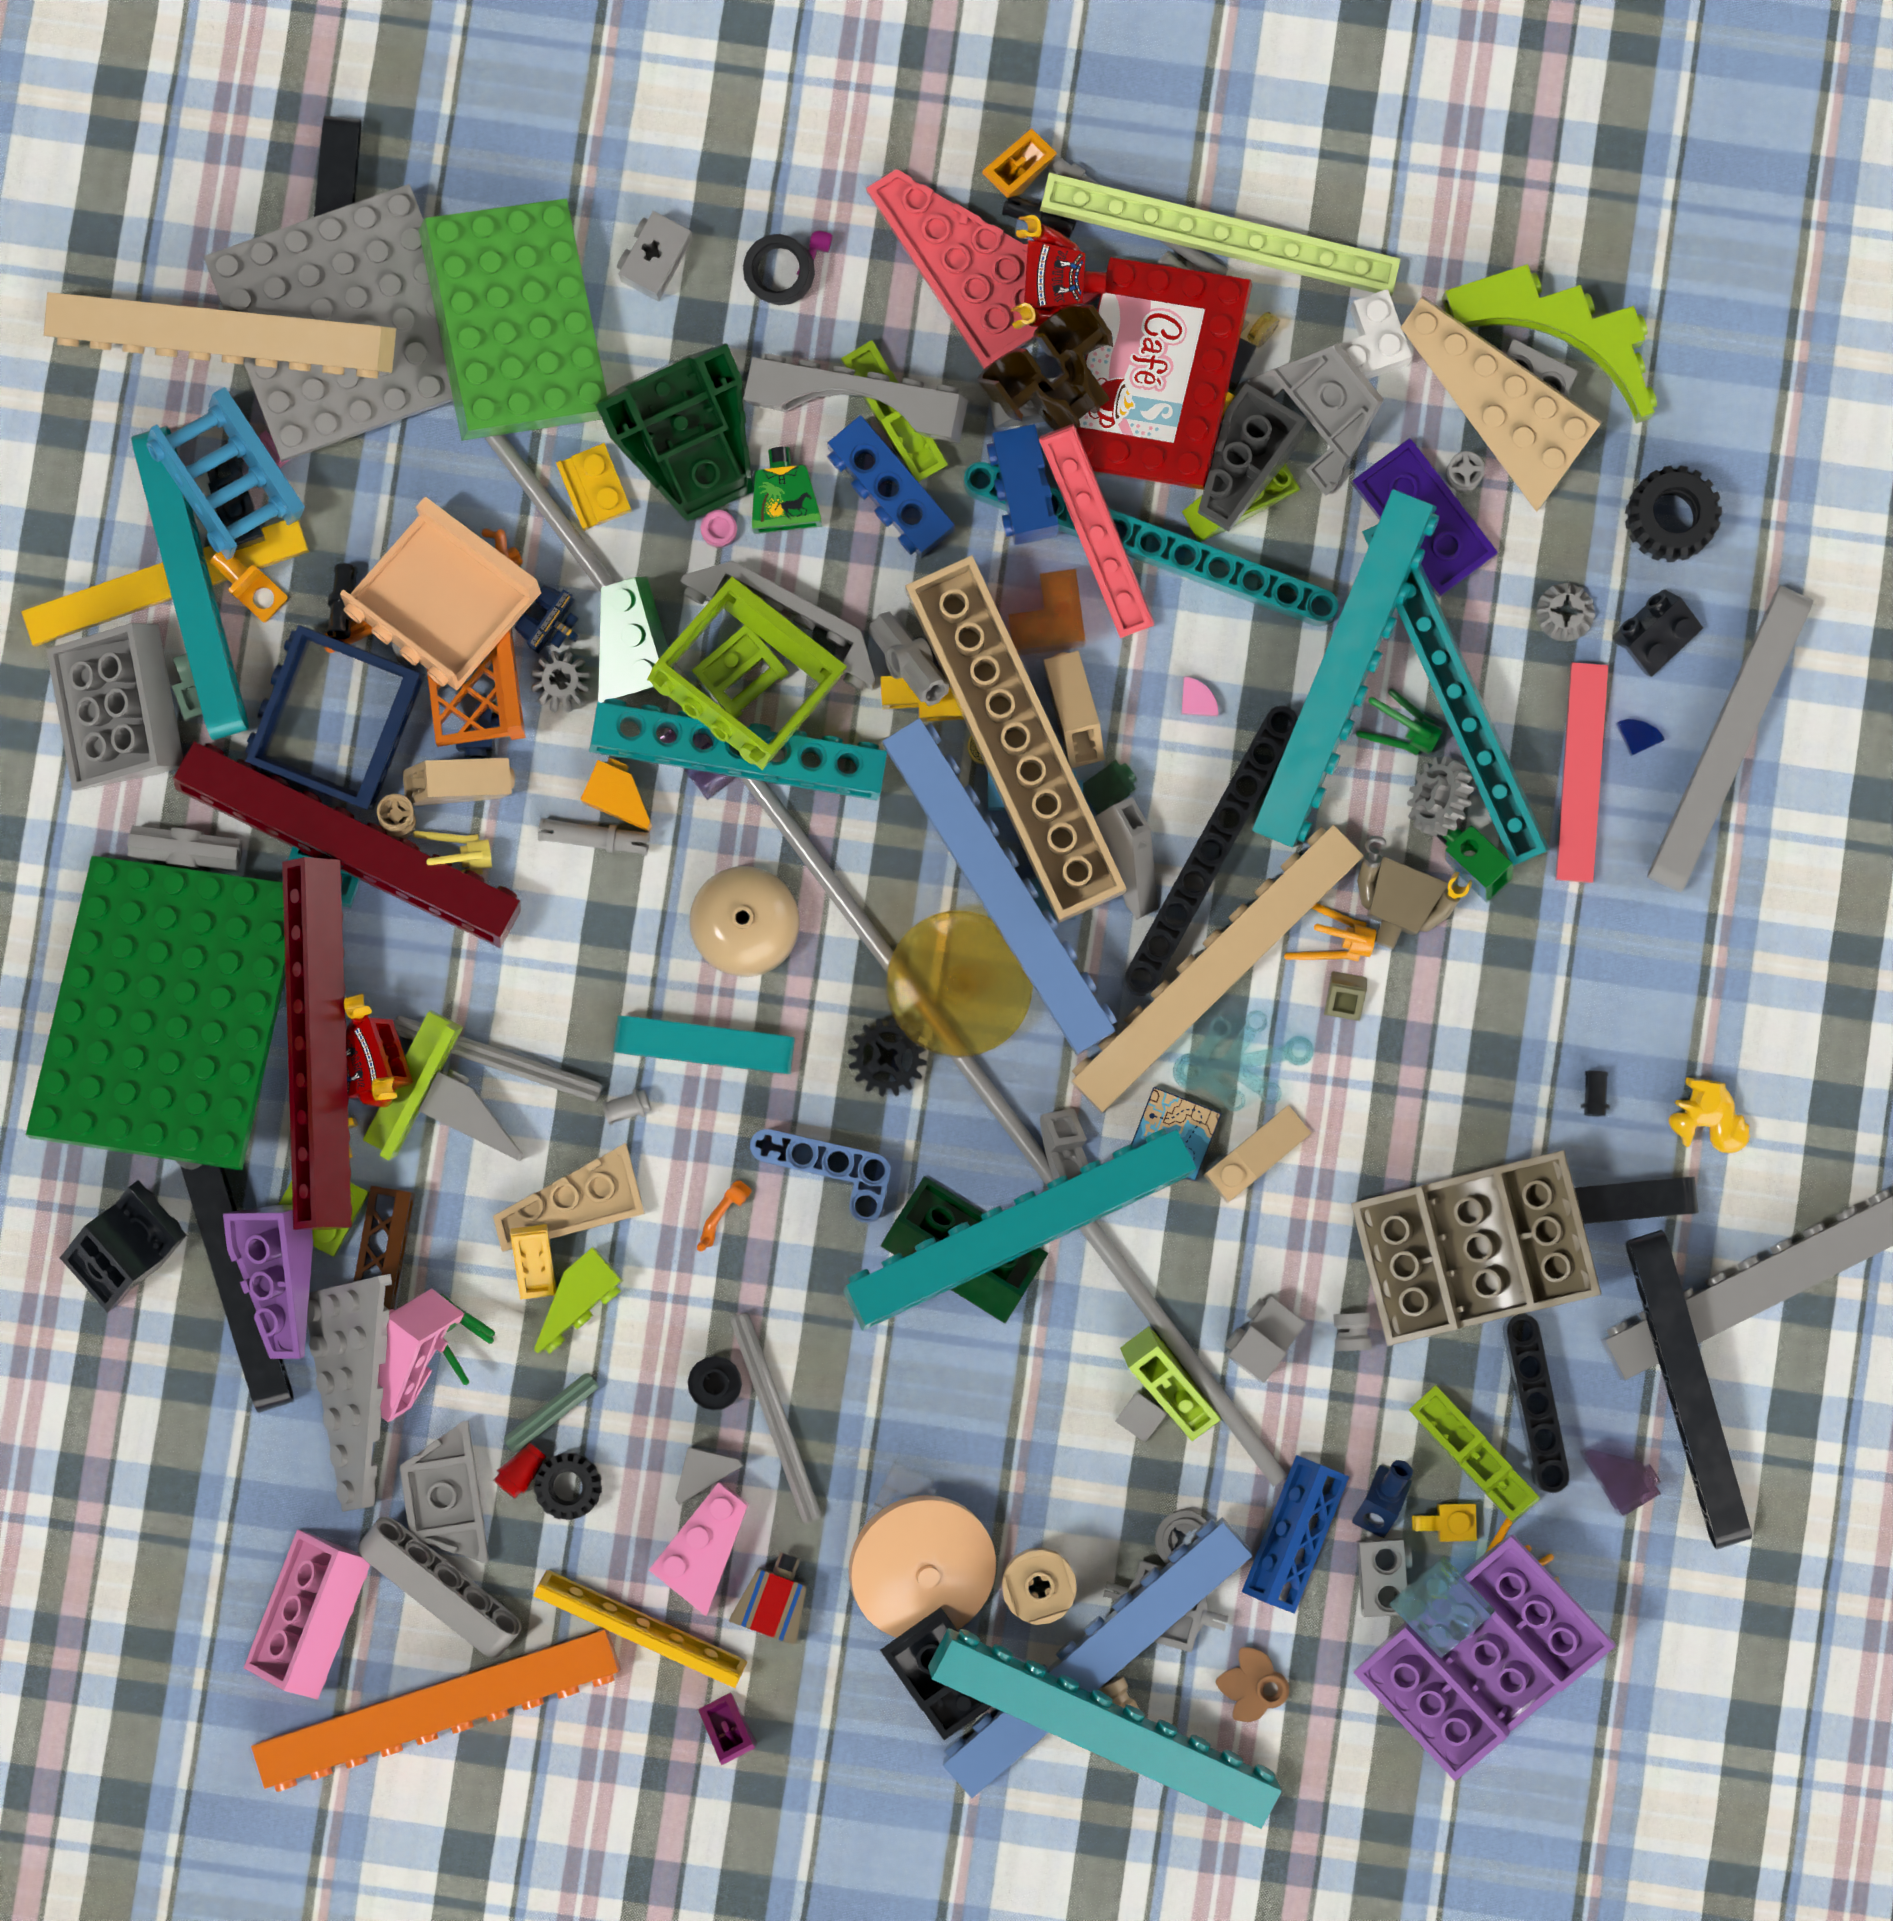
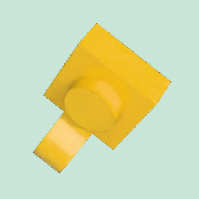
M1437 1504V1515H1412V1530L1438 1531V1541L1440 1542L1477 1541L1476 1504Z

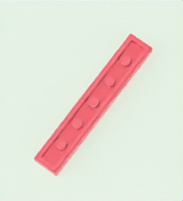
M1074 423L1040 436L1039 441L1119 637L1122 638L1154 626L1153 617Z
M1575 662L1570 664L1555 880L1593 883L1608 665Z

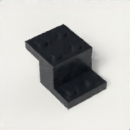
M137 1180L126 1189L113 1206L82 1228L60 1259L108 1313L122 1301L133 1287L158 1270L187 1234L181 1229L179 1222L174 1217H171L158 1203L155 1195Z

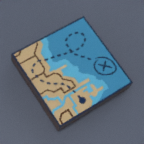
M1153 1087L1131 1144L1136 1149L1146 1144L1145 1138L1156 1131L1165 1129L1166 1133L1177 1129L1197 1168L1186 1179L1196 1182L1222 1113Z

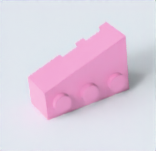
M432 1288L400 1308L389 1311L386 1362L379 1365L378 1384L383 1387V1399L380 1405L381 1417L387 1422L392 1421L411 1409L432 1372L427 1367L436 1349L439 1352L444 1351L448 1344V1341L443 1338L450 1325L460 1323L465 1314Z
M718 1482L649 1569L650 1572L705 1616L709 1614L749 1503L723 1482Z

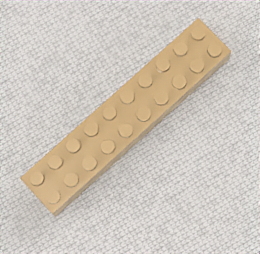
M973 555L905 585L909 601L944 677L949 683L950 690L1058 924L1125 894L1127 888Z

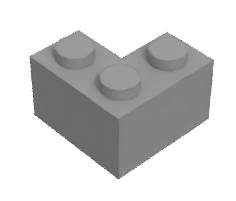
M1271 1296L1266 1301H1263L1261 1298L1257 1300L1247 1314L1252 1320L1244 1330L1237 1327L1224 1344L1229 1348L1225 1356L1259 1382L1263 1383L1266 1382L1287 1354L1285 1351L1307 1324Z

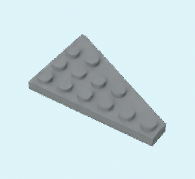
M391 1274L309 1293L307 1316L310 1334L309 1347L315 1361L317 1372L316 1386L321 1394L324 1410L323 1423L328 1432L331 1448L330 1460L335 1470L337 1481L336 1494L341 1503L342 1512L374 1506V1481L377 1475V1464L372 1461L373 1442L379 1441L380 1405L383 1399V1387L378 1384L379 1365L386 1362L387 1324L389 1322L390 1310L384 1306L385 1286L392 1285Z

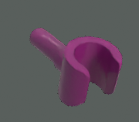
M818 230L812 234L808 251L813 260L816 257L817 250L829 253L833 239L831 233Z

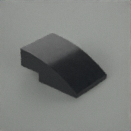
M939 1607L881 1648L880 1651L942 1739L946 1740L992 1706L931 1679L928 1665L947 1629L950 1628L959 1632L944 1610Z

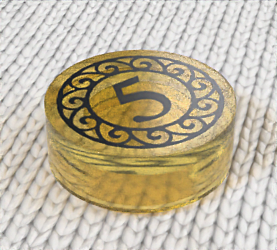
M1265 312L1250 329L1247 340L1256 345L1257 348L1262 347L1277 329L1280 319L1271 312Z

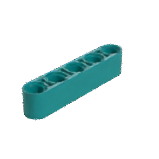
M618 1015L613 1052L791 1074L795 1038Z

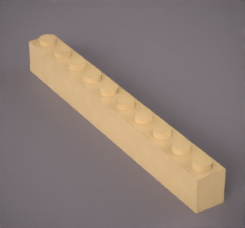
M47 292L43 336L57 337V345L79 347V340L90 341L89 348L111 350L112 343L123 344L122 352L144 354L145 347L156 348L155 355L177 357L178 350L189 351L188 359L210 361L211 354L222 355L221 362L244 364V357L255 358V366L277 368V362L284 361L289 362L288 369L311 372V364L322 365V373L344 375L345 368L357 369V377L378 379L379 372L392 373L396 328Z
M1334 825L1327 831L1321 826L1306 841L1311 847L1301 857L1297 852L1292 854L1280 866L1284 873L1275 882L1269 877L1254 892L1259 898L1249 908L1245 903L1241 904L1228 917L1232 924L1223 933L1217 928L1202 943L1207 949L1197 959L1190 954L1176 968L1180 975L1171 984L1165 979L1150 994L1155 1000L1147 1008L1143 1009L1138 1005L1124 1019L1128 1026L1119 1035L1114 1032L1098 1045L1102 1050L1099 1055L1093 1060L1086 1056L1072 1070L1076 1077L1071 1083L1101 1114L1364 857Z

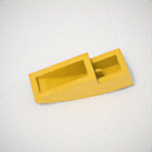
M880 676L882 710L919 708V718L922 722L964 720L950 687L948 694L939 703L928 706L925 702H921L903 678L895 679L892 676Z

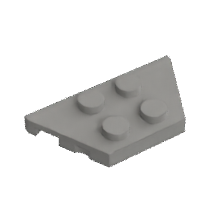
M469 1420L462 1421L399 1466L409 1531L426 1545L429 1544L441 1550L485 1563L490 1560Z

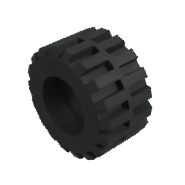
M1671 465L1665 466L1661 471L1655 470L1640 482L1629 497L1630 501L1625 509V514H1628V518L1625 521L1626 529H1630L1632 532L1629 536L1632 543L1637 541L1640 544L1639 551L1643 554L1647 551L1653 554L1651 559L1659 561L1661 558H1665L1666 562H1675L1677 559L1682 561L1689 559L1692 555L1699 553L1713 539V535L1719 529L1721 522L1718 520L1722 515V507H1718L1717 503L1720 500L1718 491L1713 493L1711 487L1714 484L1709 479L1707 481L1700 478L1702 473L1696 469L1691 473L1687 471V466L1680 465L1677 469H1673ZM1674 495L1683 499L1690 506L1693 514V523L1689 530L1684 533H1671L1660 527L1653 513L1654 503L1659 497Z

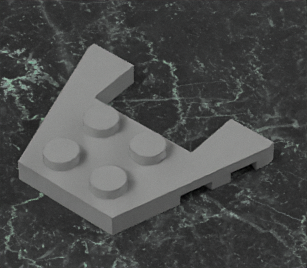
M1338 343L1245 380L1237 386L1241 390L1244 384L1247 383L1272 399L1285 390L1325 439L1330 449L1305 470L1325 496L1335 490L1384 400Z

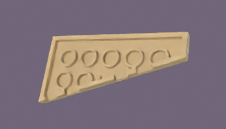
M1422 296L1400 328L1537 512L1602 421Z

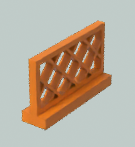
M512 628L493 648L484 662L477 667L476 672L467 683L461 685V690L450 704L438 696V690L441 686L427 674L437 747L510 736L511 740L526 738ZM491 663L493 664V672L487 669ZM483 673L495 681L494 689L486 698L472 689ZM467 693L481 702V705L470 718L456 709ZM496 696L498 707L492 703ZM440 705L446 708L442 713H440ZM488 707L499 715L500 727L484 729L476 721ZM451 713L465 722L458 733L443 735L442 724Z

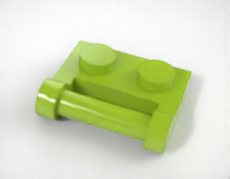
M745 625L692 669L693 674L723 709L736 719L743 714L741 710L776 680L780 679L782 681L790 674L759 636ZM764 660L769 668L731 700L725 691L760 661Z

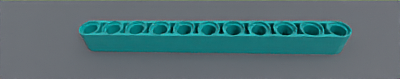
M985 462L971 464L964 474V487L967 494L975 500L1007 511L1005 500L998 502L994 480L1000 479L998 467L991 466ZM976 473H984L990 478L991 482L984 489H976L970 483L971 477ZM1050 487L1051 499L1055 500L1059 507L1054 513L1059 524L1058 530L1079 538L1060 490ZM1109 509L1114 523L1121 524L1126 529L1127 534L1121 541L1128 557L1313 626L1321 627L1329 624L1338 611V600L1329 590ZM1153 536L1158 539L1161 547L1156 552L1149 553L1142 549L1140 541L1144 537ZM1179 549H1188L1193 553L1195 560L1190 565H1180L1175 560L1174 554ZM1216 561L1224 563L1228 567V575L1224 578L1213 577L1209 572V565ZM1249 574L1259 576L1262 580V588L1257 591L1246 589L1243 585V578ZM1281 587L1292 588L1296 593V601L1290 604L1281 602L1277 597V590ZM1318 599L1326 601L1330 605V614L1323 617L1317 616L1312 611L1311 603Z

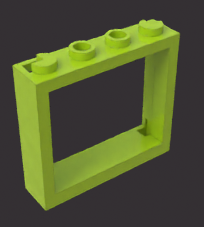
M731 576L657 660L647 680L653 684V687L660 694L669 696L677 702L688 716L698 719L710 728L712 734L717 739L729 743L738 750L745 761L755 764L763 770L836 685L847 666ZM723 609L819 683L818 687L769 744L672 669L674 664Z

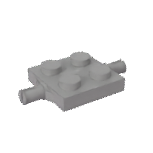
M1140 1560L1135 1579L1129 1587H1123L1107 1581L1105 1588L1117 1591L1119 1594L1105 1590L1103 1597L1117 1600L1127 1591L1133 1595L1142 1587L1139 1581L1150 1570L1156 1567L1160 1571L1164 1567ZM1206 1596L1154 1642L1192 1653L1196 1635L1203 1625L1225 1631L1226 1624L1212 1620L1215 1619L1227 1623L1228 1616L1208 1611Z

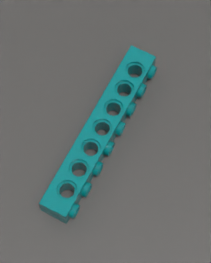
M605 699V703L597 702L589 752L875 801L878 800L881 794L887 751L879 750V745L874 743L858 742L857 746L843 744V739L835 736H822L821 740L808 738L806 732L796 730L781 748L784 753V759L779 762L770 761L762 770L757 765L745 761L742 756L733 754L729 748V743L717 739L712 734L710 728L698 719L691 718L684 711H678L677 715L663 713L662 708L653 705H642L641 709L626 707L627 703L618 699ZM625 722H633L639 727L640 733L635 737H627L621 732L620 726ZM752 723L747 727L767 744L778 733L771 731V727L764 724ZM662 728L671 729L676 735V740L672 743H663L658 739L656 732ZM704 734L711 739L712 746L708 749H699L694 745L693 737ZM805 753H814L818 756L820 765L815 768H809L803 764L801 756ZM841 759H849L855 764L856 771L852 774H845L839 770L837 762Z

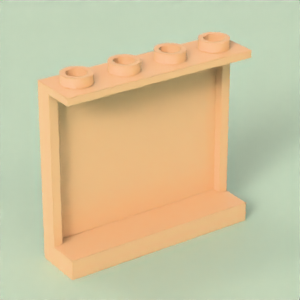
M424 497L416 506L419 516L351 594L343 589L340 595L345 605L343 610L351 619L359 624L364 620L373 627L371 631L379 640L387 645L393 642L401 648L399 653L408 662L415 666L418 663L422 664L429 670L427 674L442 687L448 684L457 691L537 599L541 591L536 578L430 499Z

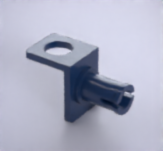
M1396 1460L1391 1464L1390 1468L1379 1465L1367 1495L1352 1519L1353 1524L1381 1538H1385L1400 1514L1412 1483L1411 1476L1413 1475V1470L1407 1462ZM1365 1514H1377L1384 1520V1523H1371L1366 1519Z

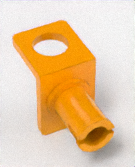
M222 552L216 553L211 558L209 563L232 583L228 591L263 623H266L288 600V596L254 564L247 568L234 556L226 560ZM261 588H267L274 594L273 604L266 609L258 608L253 600L254 594Z

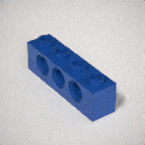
M861 415L827 442L828 450L831 452L827 455L829 461L840 473L846 470L854 479L850 483L853 489L863 500L869 497L878 508L874 510V513L887 528L893 524L901 534L897 538L910 555L916 551L923 558L955 531V524ZM861 454H870L874 457L875 464L868 470H862L855 465V459ZM885 481L896 483L899 487L897 494L893 497L882 496L878 492L881 483ZM910 508L919 510L922 514L921 521L915 525L906 524L901 518L905 510Z

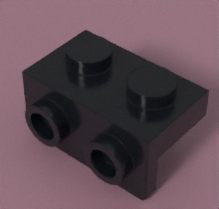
M1662 590L1650 597L1646 602V606L1633 618L1626 620L1612 639L1617 645L1627 650L1644 674L1652 677L1703 629V626L1681 597L1667 590Z

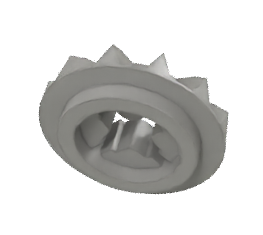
M1570 583L1553 585L1543 593L1538 601L1536 616L1539 626L1549 637L1555 640H1576L1582 637L1592 626L1595 617L1593 599L1589 597L1583 587ZM1567 597L1570 609L1581 613L1570 616L1566 627H1564L1563 616L1556 612H1551V610L1561 608Z
M1177 1511L1164 1518L1155 1536V1547L1160 1558L1166 1564L1171 1562L1167 1557L1178 1542L1175 1536L1176 1533L1173 1531L1174 1528L1186 1534L1189 1531L1192 1532L1195 1528L1198 1530L1207 1521L1199 1514L1191 1511ZM1195 1533L1191 1539L1192 1543L1198 1538Z

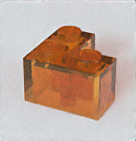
M1076 569L1040 573L1039 585L1043 610L1008 614L1009 634L1018 655L1084 647L1086 640Z

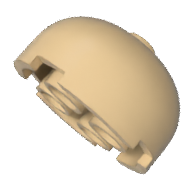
M750 866L732 867L712 876L699 889L690 911V932L699 953L714 968L740 977L762 975L779 966L791 953L800 928L799 910L789 888L772 873ZM741 911H745L750 915L748 923L744 925L736 922V915Z

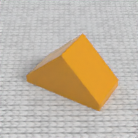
M1031 128L983 169L982 174L1007 198L1024 193L1055 158L1057 152Z

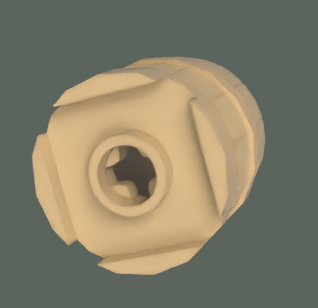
M1042 1547L1026 1549L1015 1555L1006 1566L1002 1579L1003 1597L1010 1611L1021 1620L1035 1625L1050 1624L1063 1617L1072 1606L1077 1592L1075 1575L1068 1561L1056 1551ZM1036 1576H1040L1042 1581L1048 1580L1050 1582V1587L1045 1589L1046 1596L1039 1598L1036 1592H1029L1028 1586L1034 1584L1033 1578Z

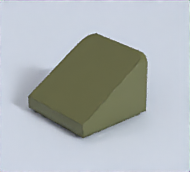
M1331 972L1324 1015L1360 1021L1367 992V978L1341 972Z

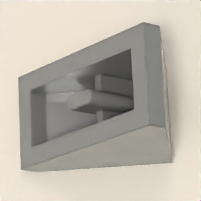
M688 1447L675 1497L676 1501L680 1505L744 1465L740 1458Z

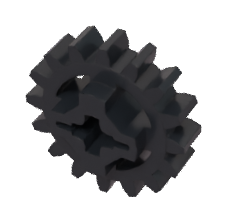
M878 1018L876 1019L875 1029L872 1030L866 1024L862 1026L866 1034L863 1038L854 1035L853 1040L858 1044V1048L848 1049V1054L856 1057V1061L849 1064V1069H859L860 1073L854 1080L857 1083L866 1080L868 1083L865 1091L868 1093L874 1087H878L880 1097L885 1096L887 1089H892L893 1094L897 1097L899 1096L900 1086L904 1085L909 1091L913 1089L909 1081L912 1077L919 1080L922 1079V1075L917 1071V1067L927 1066V1061L919 1058V1054L926 1051V1046H916L915 1042L921 1035L917 1032L910 1036L907 1033L910 1026L909 1023L906 1022L901 1028H897L895 1018H891L889 1026H883L881 1019ZM892 1033L902 1037V1039L896 1043L886 1042L879 1035ZM869 1043L873 1049L872 1060L864 1066L863 1052ZM876 1044H880L888 1052L893 1050L897 1052L894 1060L895 1066L899 1070L898 1072L887 1063L883 1065L878 1063L881 1059V1054ZM911 1049L912 1064L909 1071L906 1072L902 1066L903 1055ZM880 1072L892 1074L896 1081L882 1082L874 1079L873 1076Z

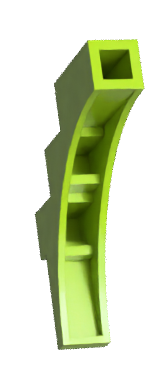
M1528 264L1444 292L1441 299L1446 312L1466 327L1472 328L1489 325L1515 326L1543 332L1563 340L1592 359L1610 377L1627 402L1636 424L1649 420L1655 413L1654 408L1657 407L1655 393L1651 386L1646 387L1642 376L1646 372L1643 358L1639 352H1634V349L1641 347L1645 341L1644 335L1648 334L1643 315H1637L1634 306L1592 319L1591 315L1595 314L1594 304L1590 294H1584L1581 285L1539 298L1538 294L1542 293L1541 283L1537 273L1530 272Z

